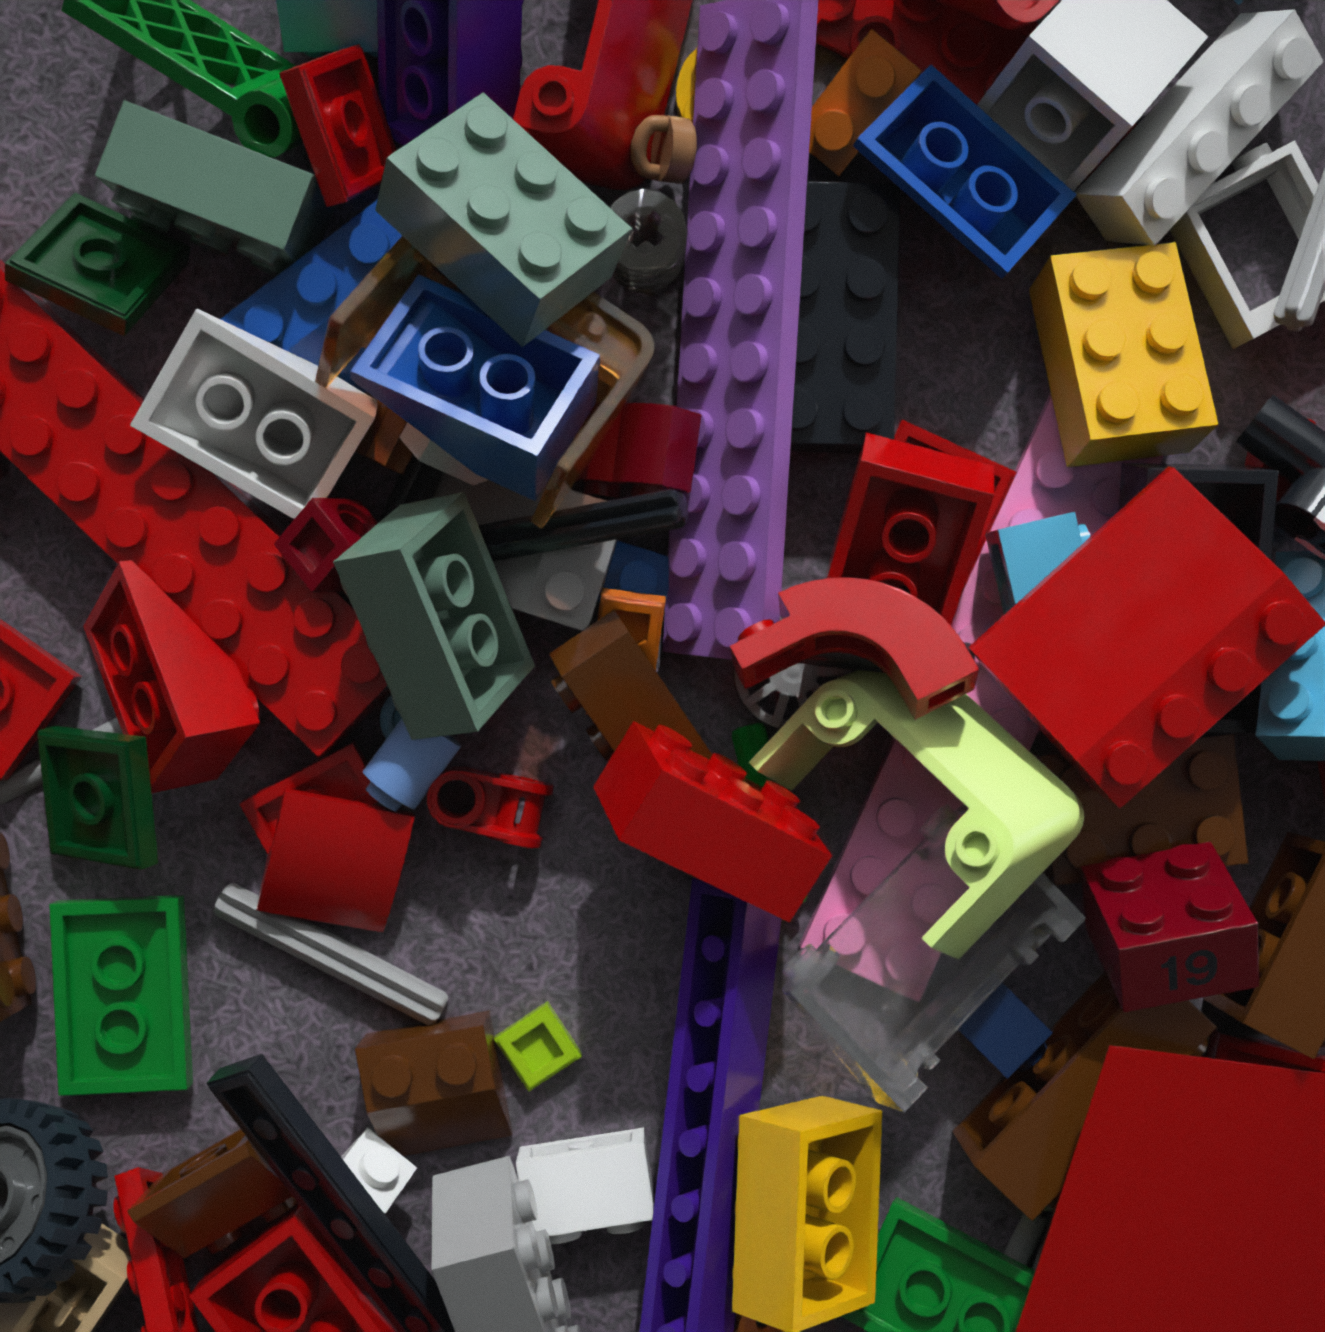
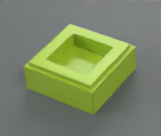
M548 1001L494 1037L495 1042L528 1092L582 1057L581 1050Z

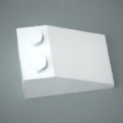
M196 309L130 426L295 519L311 498H327L374 421L378 404L374 398L322 367L204 311Z

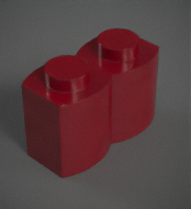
M596 402L568 447L564 479L582 483L583 494L601 499H620L621 489L631 490L630 497L673 489L680 493H690L702 414L665 404Z

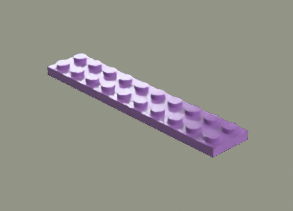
M725 0L700 5L693 125L697 135V148L693 169L690 173L677 407L702 414L691 492L683 493L687 500L688 522L682 528L669 530V591L665 601L662 652L732 660L730 645L738 642L737 638L741 632L762 620L771 619L774 623L780 621L778 592L782 591L818 0Z

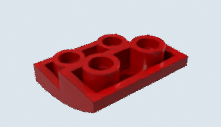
M284 788L272 846L269 847L256 911L384 932L415 818L413 812L404 810L395 812L383 806Z

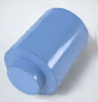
M401 719L364 768V775L371 781L365 790L374 799L392 811L397 812L402 804L411 809H416L427 794L431 784L444 771L461 748V745L450 735L411 740L403 719Z

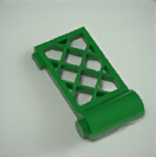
M63 1L62 12L232 116L235 134L245 148L275 158L304 143L279 75L280 72L296 67V65L193 1ZM223 82L229 83V84H234L235 87L231 88V87H229L228 85L224 84Z

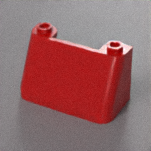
M599 0L582 70L547 65L533 71L525 79L521 87L513 120L581 182L612 190H629L638 187L646 178L641 177L634 169L631 161V141L636 128L645 118L651 115L665 116L693 0ZM654 133L649 138L646 150L647 159L650 163Z

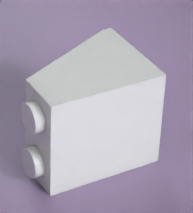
M1062 0L1029 35L977 106L1074 191L1135 124L1208 36L1167 0Z

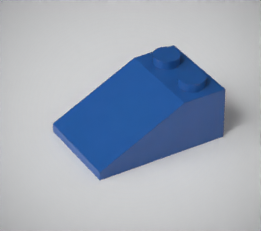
M418 274L350 373L351 380L473 473L536 501L596 403L600 354L546 330L524 347H521L467 295Z

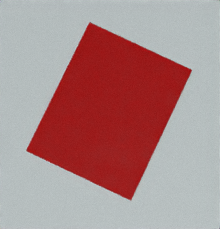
M1109 1045L1016 1332H1325V1073Z

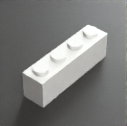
M1295 9L1240 13L1075 192L1077 199L1106 241L1155 246L1324 62Z

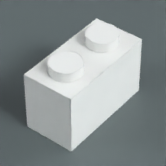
M644 1128L528 1145L519 1148L516 1160L518 1181L527 1179L530 1181L538 1213V1219L532 1222L536 1231L546 1229L551 1244L570 1242L578 1239L582 1235L581 1231L607 1227V1232L611 1234L630 1233L643 1228L645 1225L644 1221L652 1220L655 1197Z

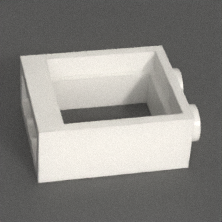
M1295 140L1272 152L1268 143H1264L1234 160L1232 165L1236 172L1217 182L1214 181L1170 229L1233 349L1280 325L1275 322L1273 316L1279 296L1251 311L1249 310L1199 214L1267 179L1295 234L1300 239L1318 188V183ZM1325 291L1321 302L1325 301Z

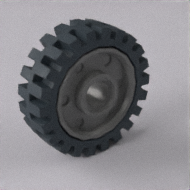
M14 1098L0 1099V1303L35 1301L36 1296H47L57 1290L56 1281H67L76 1272L70 1259H86L92 1246L83 1238L86 1233H99L103 1219L92 1216L93 1209L97 1206H106L108 1191L96 1188V1183L108 1178L106 1163L95 1161L104 1151L99 1140L90 1138L93 1129L89 1124L78 1120L79 1116L69 1110L42 1102Z

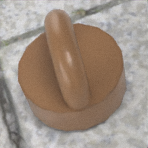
M651 115L645 118L636 128L631 141V161L635 171L646 179L682 184L689 177L695 161L697 148L695 126L689 118ZM654 133L650 163L647 159L646 150L649 138Z

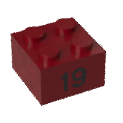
M1211 841L1199 844H1183L1168 850L1132 857H1116L1106 862L1081 866L1086 929L1123 1013L1259 987L1258 922Z

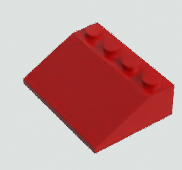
M1168 466L973 642L968 649L1089 786L1120 809L1325 626V621L1280 568L1174 467Z

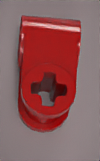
M454 766L444 770L431 784L427 792V806L431 816L439 824L448 828L485 835L490 839L516 846L541 848L543 838L537 833L546 796L553 795L555 785L514 774H495L469 767ZM451 780H462L468 783L475 793V805L463 813H454L447 810L440 799L442 786ZM520 797H524L525 804L521 821L517 824L514 820Z

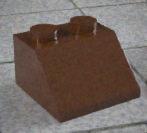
M490 1010L440 1019L434 1025L429 1026L419 1023L367 1033L355 1048L367 1115L377 1136L402 1156L513 1135Z
M239 1129L162 1173L127 1212L135 1224L180 1256L186 1258L206 1247L209 1254H214L236 1241L244 1233L241 1226L259 1215L262 1216L265 1222L272 1221L289 1211L298 1202L242 1130Z

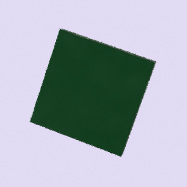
M74 193L5 262V281L125 336L186 267L189 260L190 246L78 193Z
M52 726L38 730L37 736L51 854L139 870L158 864L146 737Z

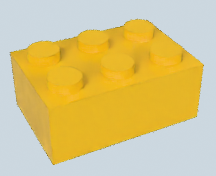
M1176 242L1156 244L1155 246L1144 245L1051 255L1030 287L1029 293L1066 466L1075 467L1190 453L1219 424Z
M818 1096L739 1115L735 1243L732 1269V1312L785 1332H800L875 1303L882 1110L831 1097Z

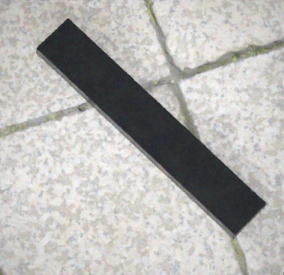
M259 1054L219 1068L206 1083L208 1088L397 1331L455 1332L436 1280L264 1055Z

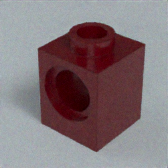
M311 498L274 545L311 592L344 591L333 561L376 526L378 522L359 499Z

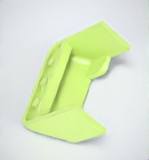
M855 670L820 686L749 763L759 773L792 791L833 746L846 747L860 741L877 722L881 724L969 808L950 829L945 842V855L951 869L970 888L922 937L932 949L959 960L1078 836L1084 822L1083 806L1077 795L967 694L914 720L896 686L886 673Z

